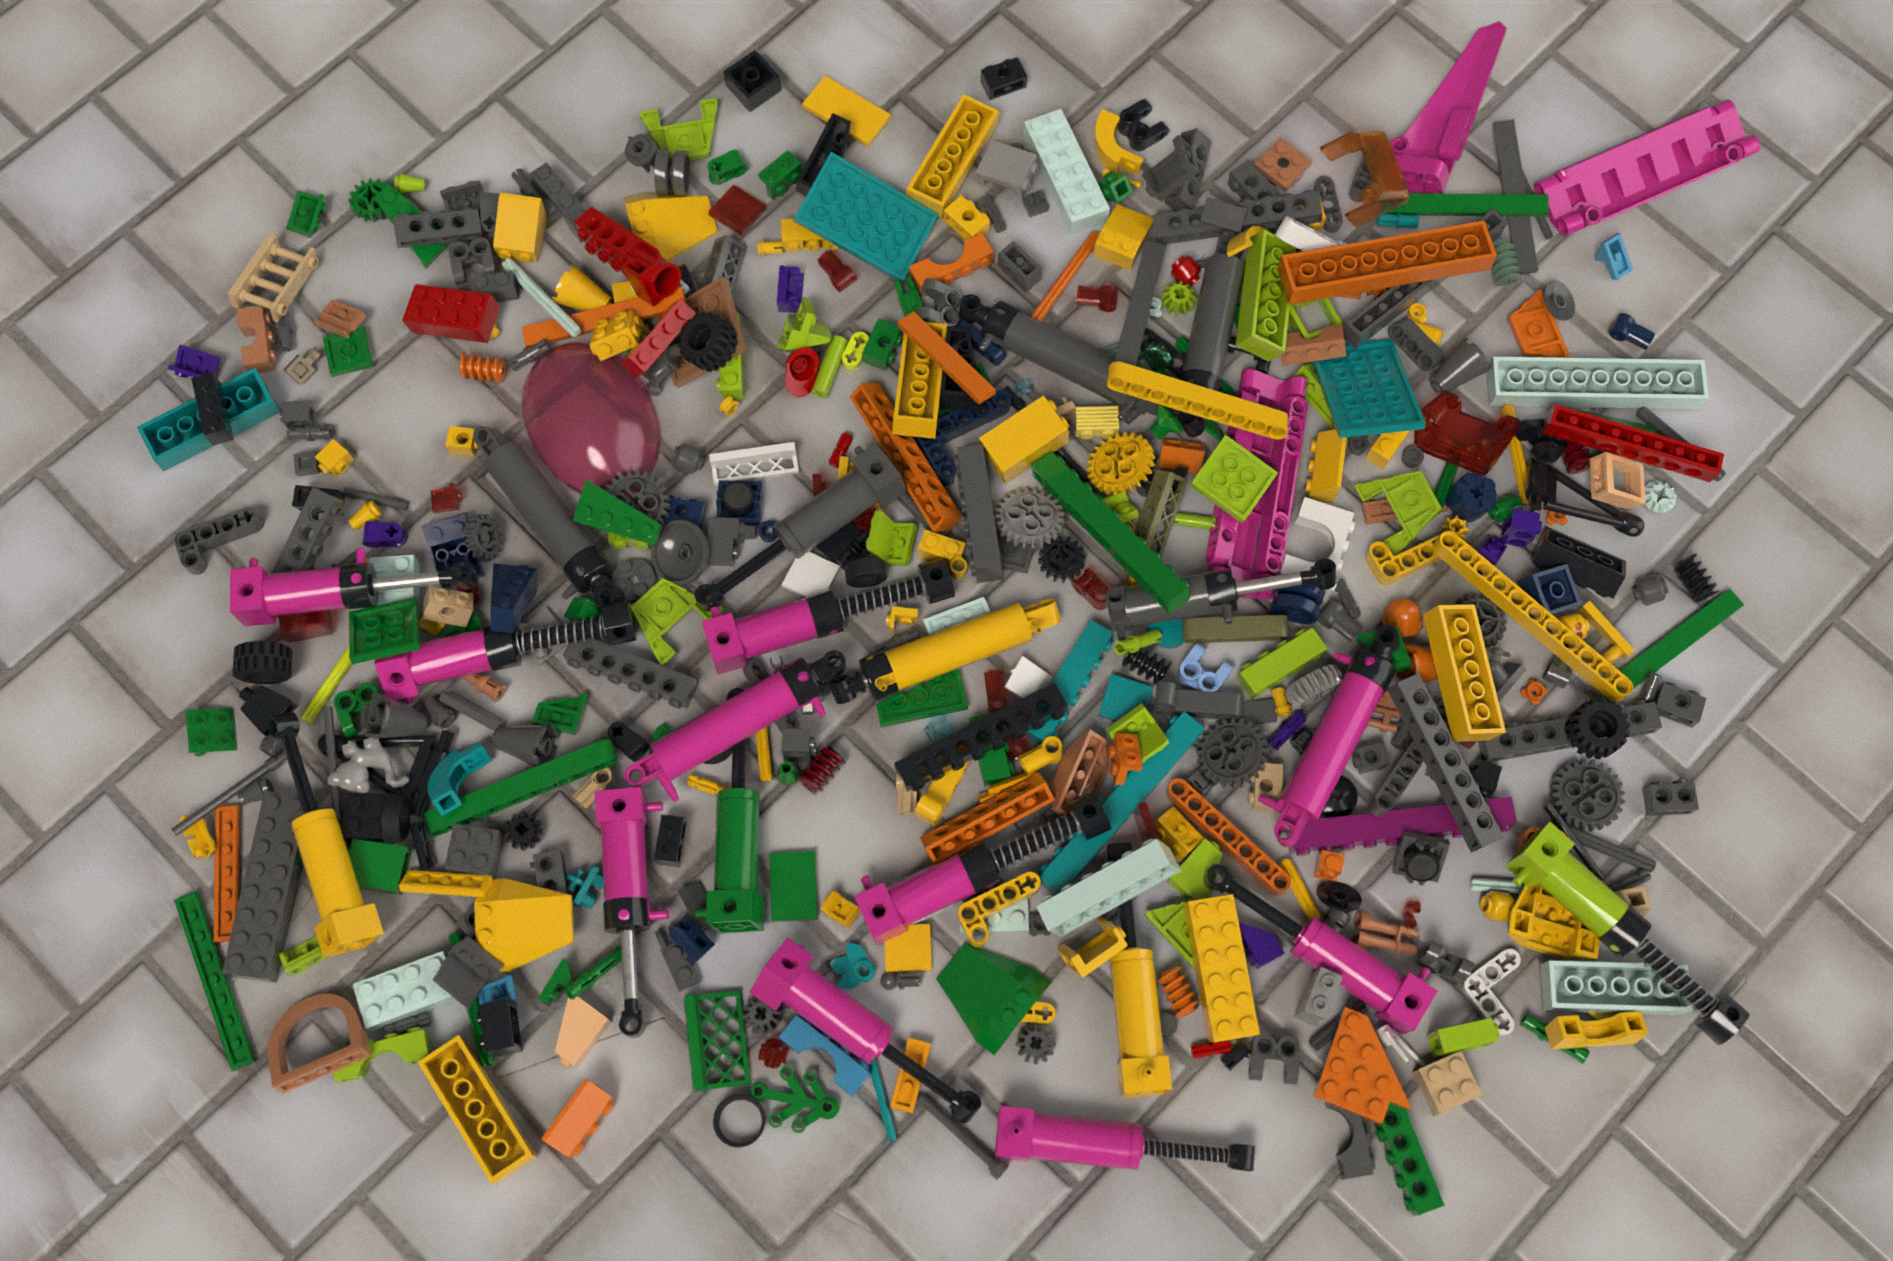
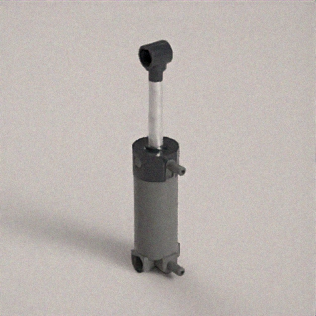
M1320 559L1307 571L1235 582L1231 568L1179 577L1180 579H1185L1189 584L1190 599L1170 614L1139 584L1111 588L1106 592L1105 598L1111 627L1117 631L1118 641L1126 638V630H1131V627L1210 614H1223L1224 623L1231 624L1233 622L1232 612L1238 611V595L1310 583L1323 590L1331 589L1337 583L1336 564L1330 559Z

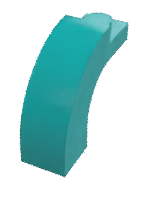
M480 741L461 753L458 749L452 751L432 772L428 781V795L441 816L462 805L458 797V788L462 781L473 772L492 762Z

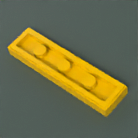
M408 870L398 887L400 892L485 897L493 883V879L490 875Z

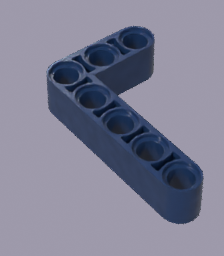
M997 390L995 395L983 402V409L987 413L981 414L975 411L955 410L937 419L935 439L931 438L928 441H924L921 439L922 437H917L918 447L943 486H950L954 483L956 470L943 444L1009 413L1011 395L1008 391ZM1002 400L1005 401L1006 404L1000 405L997 402ZM962 418H966L969 421L966 423H962L959 420ZM942 427H948L950 430L947 432H943L940 429ZM937 453L940 454L941 457L933 458L931 457V455ZM948 471L951 474L949 476H943L941 475V472Z

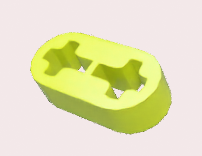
M856 332L852 335L842 355V363L845 369L853 371L860 367L863 361L862 352L869 339L866 333ZM863 339L864 344L861 343L859 348L857 349V342ZM853 354H855V361L848 363V359H851Z

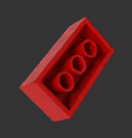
M415 284L402 321L412 333L488 343L500 305L488 293Z

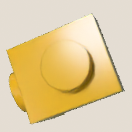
M834 890L825 898L820 908L829 918L847 929L851 927L861 913L858 906L844 899Z

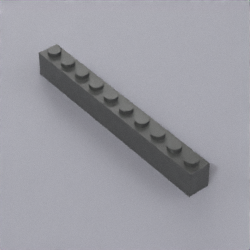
M1495 209L1490 210L1476 221L1485 220L1492 242L1502 235L1508 223ZM1448 277L1391 287L1345 323L1343 328L1344 340L1356 350Z

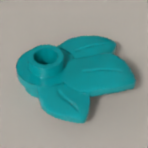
M847 943V956L838 957L830 962L834 972L841 976L838 987L842 989H854L861 982H869L875 976V966L870 960H867L866 951L854 943ZM866 967L868 969V973L866 975H861V968Z

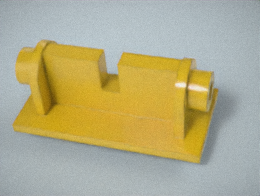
M184 815V816L180 817V818H179L180 822H182L183 820H185V819H186L187 817H189V816H188V815ZM204 818L183 832L184 837H194L188 839L187 843L192 855L196 856L197 859L204 857L207 860L215 851V841L209 835Z

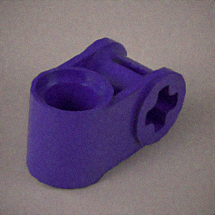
M367 521L364 523L362 541L364 546L371 548L401 547L407 542V533L396 522Z

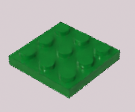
M415 597L349 612V656L352 664L420 650L418 603Z

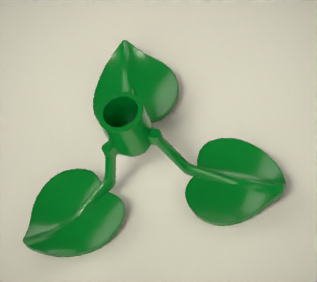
M1158 369L1155 370L1156 373L1172 377L1164 371ZM1160 404L1157 405V421L1150 426L1152 434L1161 440L1169 432L1181 433L1183 431L1181 422L1175 417L1170 408ZM1203 418L1205 431L1221 441L1224 436L1219 424L1216 421Z

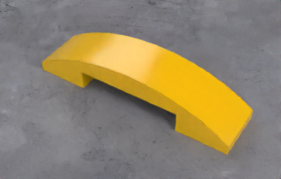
M1253 226L1233 236L1227 246L1228 257L1252 246L1253 243L1250 238L1265 228Z

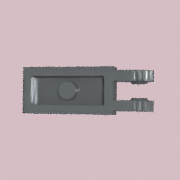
M659 930L654 932L679 992L700 983L701 981L694 965L692 966L686 960L688 954L681 946L675 942L667 946L663 934Z

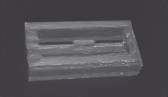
M608 973L592 991L621 1017V1011L600 991L604 988L624 1007V1000L607 983L611 981L624 994L623 986ZM638 1001L639 1009L642 1006V1004Z

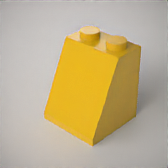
M500 192L493 243L497 257L505 260L507 258L517 259L525 263L538 262L548 223V217L541 198Z

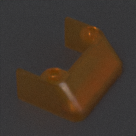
M1382 131L1349 132L1320 147L1321 152L1331 162L1348 153H1354L1360 149L1362 151L1374 183L1366 186L1361 193L1364 205L1345 214L1346 218L1355 228L1404 205L1410 198V191L1391 142Z

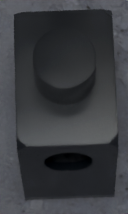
M263 685L259 686L255 692L249 687H245L239 693V698L245 701L240 710L265 736L270 733L268 729V719L270 716L291 713L298 707L289 698Z

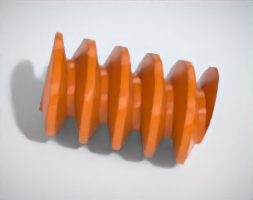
M462 352L459 370L463 379L471 378L472 380H477L479 378L480 381L487 379L488 382L496 381L497 383H502L506 376L507 362L506 358H504L502 363H500L499 356H496L494 362H492L490 355H487L486 360L483 361L482 354H479L477 360H475L474 353H471L469 359H467L466 352Z
M1182 965L1173 967L1158 975L1162 977L1157 982L1158 985H1166L1162 989V993H1170L1166 1001H1174L1170 1009L1179 1010L1174 1016L1175 1019L1182 1018L1199 1009L1195 1008L1199 1003V999L1191 1000L1195 991L1186 990L1191 983L1182 982L1187 975L1178 974L1183 968Z

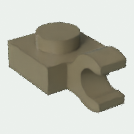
M310 348L304 354V357L296 355L283 370L297 384L302 385L315 371L311 365L321 354L316 349Z

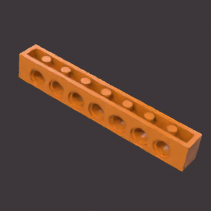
M861 383L850 396L853 404L884 454L901 474L907 491L932 531L951 530L963 518L913 437L892 434L895 408L880 384Z

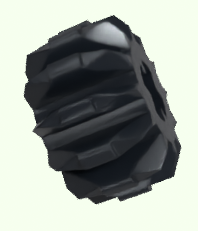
M522 812L521 818L514 814L513 818L515 821L507 820L506 822L510 828L504 829V833L508 835L505 840L508 843L512 842L511 846L514 849L520 846V849L525 851L527 845L533 849L535 847L533 844L534 840L541 842L537 835L544 833V830L539 828L542 822L536 820V816L533 813L528 816L526 812ZM526 827L528 832H524L525 835H521L519 833L520 830L523 831L522 828Z

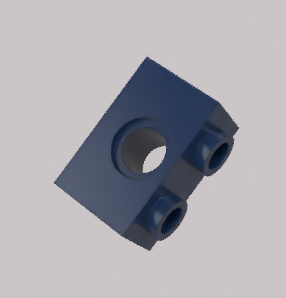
M669 495L670 501L666 503L670 504L671 509L665 510L668 512L669 517H662L664 523L667 524L674 520H686L696 524L702 530L706 513L704 503L696 499H689V501L681 500L677 496ZM679 511H686L684 516H677Z

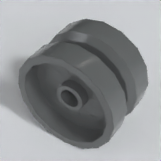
M658 149L654 168L656 194L668 196L671 189H673L676 196L686 197L690 180L688 151L676 150L672 158V154L668 149Z

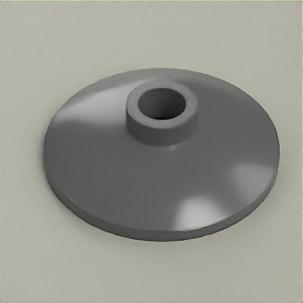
M1552 281L1548 283L1543 290V298L1547 309L1555 318L1562 321L1569 320L1575 313V302L1572 294L1560 282Z

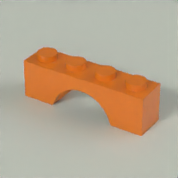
M980 233L964 241L963 254L957 261L941 265L926 258L909 266V276L912 277L916 290L922 296L924 295L922 293L924 280L935 279L950 285L962 276L967 277L979 268L988 267L993 262L994 251L983 233Z

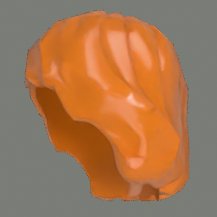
M1407 598L1391 601L1381 618L1383 625L1398 626L1402 638L1416 636V634L1420 633L1421 628H1423V619L1419 607L1414 601Z

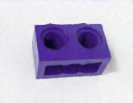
M1514 508L1502 523L1500 539L1506 545L1526 548L1530 542L1534 541L1536 534H1540L1542 522L1539 521L1540 513Z

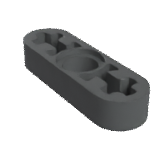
M1320 176L1315 181L1313 191H1319L1321 202L1331 201L1333 203L1332 208L1323 206L1326 216L1323 228L1329 233H1335L1340 230L1343 222L1332 179L1327 176ZM1320 184H1323L1324 187H1327L1325 191L1326 194H1324V189L1322 186H1320ZM1331 214H1333V215H1332V220H1333V222H1336V225H1333L1332 222H1329V221H1330V218H1331V216H1330Z

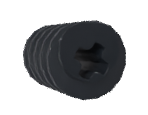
M1697 553L1676 564L1678 566L1674 570L1676 574L1682 573L1679 577L1680 581L1687 580L1684 584L1685 588L1692 587L1688 594L1691 596L1696 595L1693 599L1694 603L1702 602L1720 591H1713V588L1717 585L1716 583H1708L1712 578L1711 575L1703 576L1707 568H1698L1702 561L1694 562Z
M1142 648L1135 653H1126L1122 666L1126 667L1131 663L1130 671L1138 668L1137 675L1139 676L1146 672L1145 680L1154 677V685L1164 679L1172 665L1171 662L1164 666L1165 658L1158 662V654L1156 653L1149 657V649L1143 653L1141 652Z

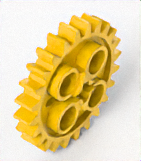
M1125 431L1122 437L1116 433L1114 439L1108 436V442L1101 440L1102 446L1094 447L1097 452L1090 453L1092 460L1087 461L1089 467L1086 468L1089 473L1088 478L1095 488H1098L1100 492L1105 491L1107 495L1113 492L1117 496L1119 491L1125 495L1126 489H1130L1133 492V486L1141 487L1140 481H1147L1148 479L1145 475L1152 474L1150 467L1155 466L1153 462L1155 459L1153 448L1147 439H1143L1142 435L1136 436L1135 432H1132L1129 436Z

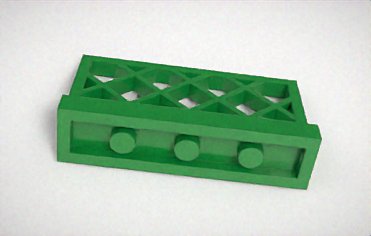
M740 990L703 995H685L683 1001L693 1093L750 1085ZM735 996L736 1007L730 1013L720 1004L726 997ZM721 998L719 1002H716L714 999ZM709 1000L716 1006L707 1016L700 1010L699 1001ZM717 1008L728 1015L721 1026L710 1018ZM736 1010L738 1018L733 1015ZM700 1015L705 1018L702 1023ZM730 1018L739 1025V1030L734 1036L723 1028ZM707 1020L718 1028L711 1039L702 1033V1026ZM720 1031L731 1039L724 1049L712 1041ZM738 1034H740V1041L736 1039ZM703 1039L707 1041L705 1046L703 1045ZM733 1041L741 1047L742 1052L736 1060L725 1052ZM709 1044L721 1052L713 1063L704 1055V1050ZM722 1054L733 1062L726 1073L715 1065ZM741 1057H742L743 1065L738 1062ZM705 1062L710 1065V1067L707 1070ZM737 1065L744 1071L745 1080L735 1081L728 1074ZM712 1067L723 1075L716 1084L707 1083V1073ZM725 1078L730 1081L722 1083Z

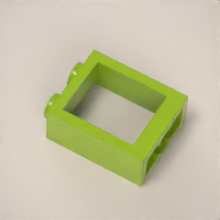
M1329 298L1291 304L1288 325L1292 332L1300 331V335L1304 339H1314L1320 336L1321 329L1308 334L1296 313V310L1315 302L1319 303L1331 324L1327 327L1343 325Z
M1488 1018L1438 1029L1426 1036L1432 1057L1436 1058L1459 1051L1463 1052L1489 1046L1499 1041L1500 1032L1498 1025L1493 1022V1019Z

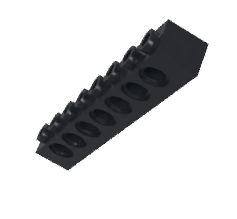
M1054 682L895 762V770L907 792L913 790V792L918 791L925 786L924 783L930 780H940L945 776L946 772L952 769L957 771L963 768L966 762L972 759L977 761L983 758L986 752L992 749L997 751L1006 745L1005 742L1011 739L1014 741L1019 740L1026 735L1025 732L1031 729L1034 731L1039 730L1045 726V722L1051 719L1056 721L1065 716V712H1067L1068 705ZM1045 705L1048 711L1041 713L1037 711L1036 707ZM1019 715H1025L1028 718V721L1020 723L1017 721L1016 717ZM999 725H1005L1008 727V731L1000 733L996 728ZM979 735H985L988 737V741L980 743L976 738ZM959 745H965L968 747V751L959 753L956 748ZM940 755H945L948 757V761L939 763L936 761V758ZM920 765H925L928 771L921 774L916 771V768Z

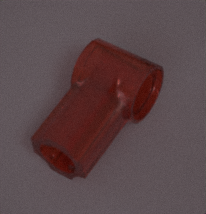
M832 250L825 251L817 260L837 291L841 292L857 281L854 271L848 265L845 266Z
M1104 285L1100 288L1078 286L1076 305L1098 307L1102 312H1114L1117 306L1118 288L1112 285Z
M990 670L984 673L988 713H993L1007 706L1003 671ZM999 701L1003 706L995 708L991 704Z

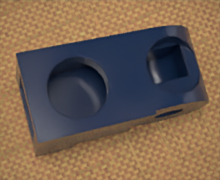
M687 917L681 918L669 929L670 938L688 954L686 960L692 966L715 945L699 926Z

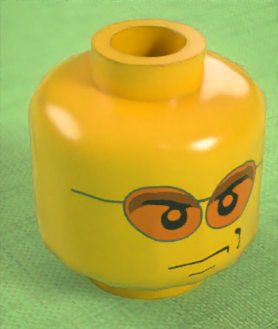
M1580 613L1566 614L1558 618L1560 622L1582 640L1586 638L1590 625L1588 620L1583 618Z

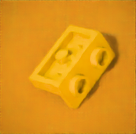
M1174 806L1159 817L1149 828V832L1155 839L1160 840L1170 848L1173 856L1179 863L1204 840L1200 833Z

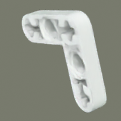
M1506 949L1469 975L1467 980L1461 985L1463 993L1483 1019L1490 1018V1016L1498 1011L1501 1013L1497 1015L1498 1019L1496 1017L1493 1018V1022L1497 1025L1500 1024L1499 1020L1507 1022L1505 1026L1507 1030L1504 1028L1499 1029L1500 1036L1510 1034L1514 1030L1515 1024L1510 1014L1490 990V987L1520 965V955L1513 949ZM1506 956H1512V964L1509 963L1502 968L1498 965L1506 960ZM1487 967H1492L1496 970L1497 976L1495 979L1491 980L1485 975ZM1469 981L1471 983L1476 982L1478 984L1476 990L1479 992V994L1485 992L1486 995L1476 1000L1475 997H1477L1479 994L1475 990H1469ZM1484 999H1489L1493 1002L1494 1008L1492 1012H1487L1483 1009L1482 1002Z

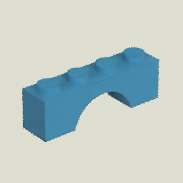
M796 1015L781 1033L779 1039L797 1054L809 1049H819L828 1053L836 1065L835 1084L854 1098L871 1076L870 1072L867 1071L870 1067L860 1059L854 1061L849 1057L851 1052L841 1044L838 1047L830 1042L832 1040L830 1036L823 1031H816L812 1027L813 1024L805 1018H800Z

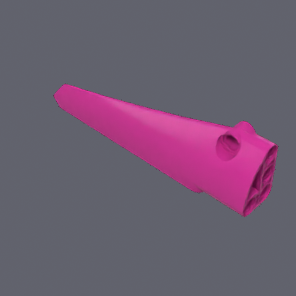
M1500 21L1478 28L1457 62L1406 133L1392 140L1390 145L1391 154L1383 171L1384 177L1417 194H1444L1455 161H1459L1507 31V28Z

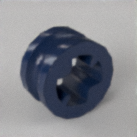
M772 521L762 522L759 526V536L767 543L775 541L778 535L774 527L775 523ZM772 528L773 534L769 533L766 536L764 529L769 530Z

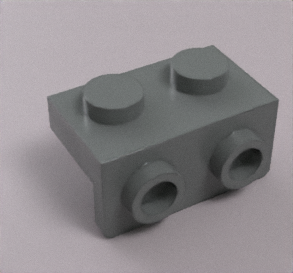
M480 180L469 181L466 184L456 187L451 186L440 191L445 209L460 211L462 208L470 207L478 209L480 214V192H484Z

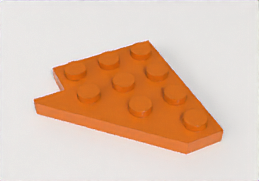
M1344 1007L1313 1097L1382 1124L1389 1103L1407 1110L1410 1108V1104L1368 1016Z

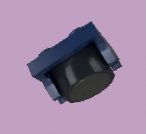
M719 480L716 517L739 518L740 522L745 524L760 525L762 481Z

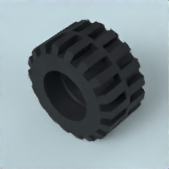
M702 312L700 316L696 314L692 320L689 319L686 322L687 325L683 326V332L679 335L681 341L678 343V347L681 349L679 352L684 356L683 358L707 372L712 370L718 371L719 367H725L726 362L731 361V355L735 354L736 351L734 347L737 346V340H735L737 334L734 332V328L726 321L709 312Z
M249 641L238 644L234 647L233 676L238 680L252 684H277L287 681L292 676L293 650L284 644L272 641Z
M1593 698L1580 705L1568 718L1567 722L1569 724L1566 725V731L1570 732L1566 736L1568 740H1572L1570 744L1572 748L1577 747L1579 749L1577 753L1580 755L1586 753V758L1594 756L1595 759L1609 757L1627 742L1626 738L1630 736V731L1627 729L1631 727L1630 722H1626L1628 715L1621 712L1623 708L1620 705L1618 707L1614 706L1615 702L1612 700L1607 703L1606 698H1600L1598 701L1596 698ZM1589 719H1597L1605 725L1608 733L1607 739H1601L1592 734L1588 726Z

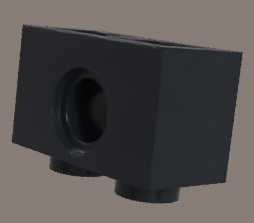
M1016 57L982 69L980 82L990 101L1026 88L1027 75L1019 58Z

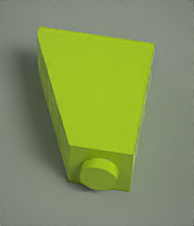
M1205 838L1180 866L1181 872L1170 877L1167 883L1187 900L1210 898L1212 890L1205 886L1203 876L1211 866L1220 864L1223 853L1220 851L1218 844ZM1212 872L1211 874L1212 880L1214 882L1216 879L1217 872Z

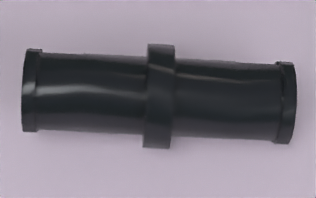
M424 822L409 825L414 842L412 847L413 851H416L420 870H424L425 867L426 869L434 867L430 851L431 842L427 839Z

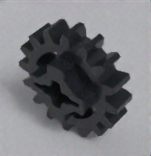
M1061 536L1058 537V541L1051 538V544L1044 543V550L1039 551L1040 558H1038V564L1042 565L1040 571H1047L1046 578L1053 576V582H1056L1058 578L1061 579L1062 583H1065L1066 578L1073 581L1074 575L1080 576L1081 571L1079 569H1084L1085 564L1083 561H1085V555H1080L1083 553V547L1077 548V541L1070 543V537H1067L1066 541H1063ZM1060 553H1061V557H1063V561H1065L1064 564H1063V566H1062V562H1061V560H1060V558H1059V557H1060ZM1069 566H1074L1072 569L1067 571Z

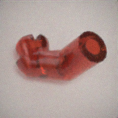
M1409 900L1405 904L1402 919L1407 928L1412 929L1417 925L1414 913L1421 912V903L1419 901Z

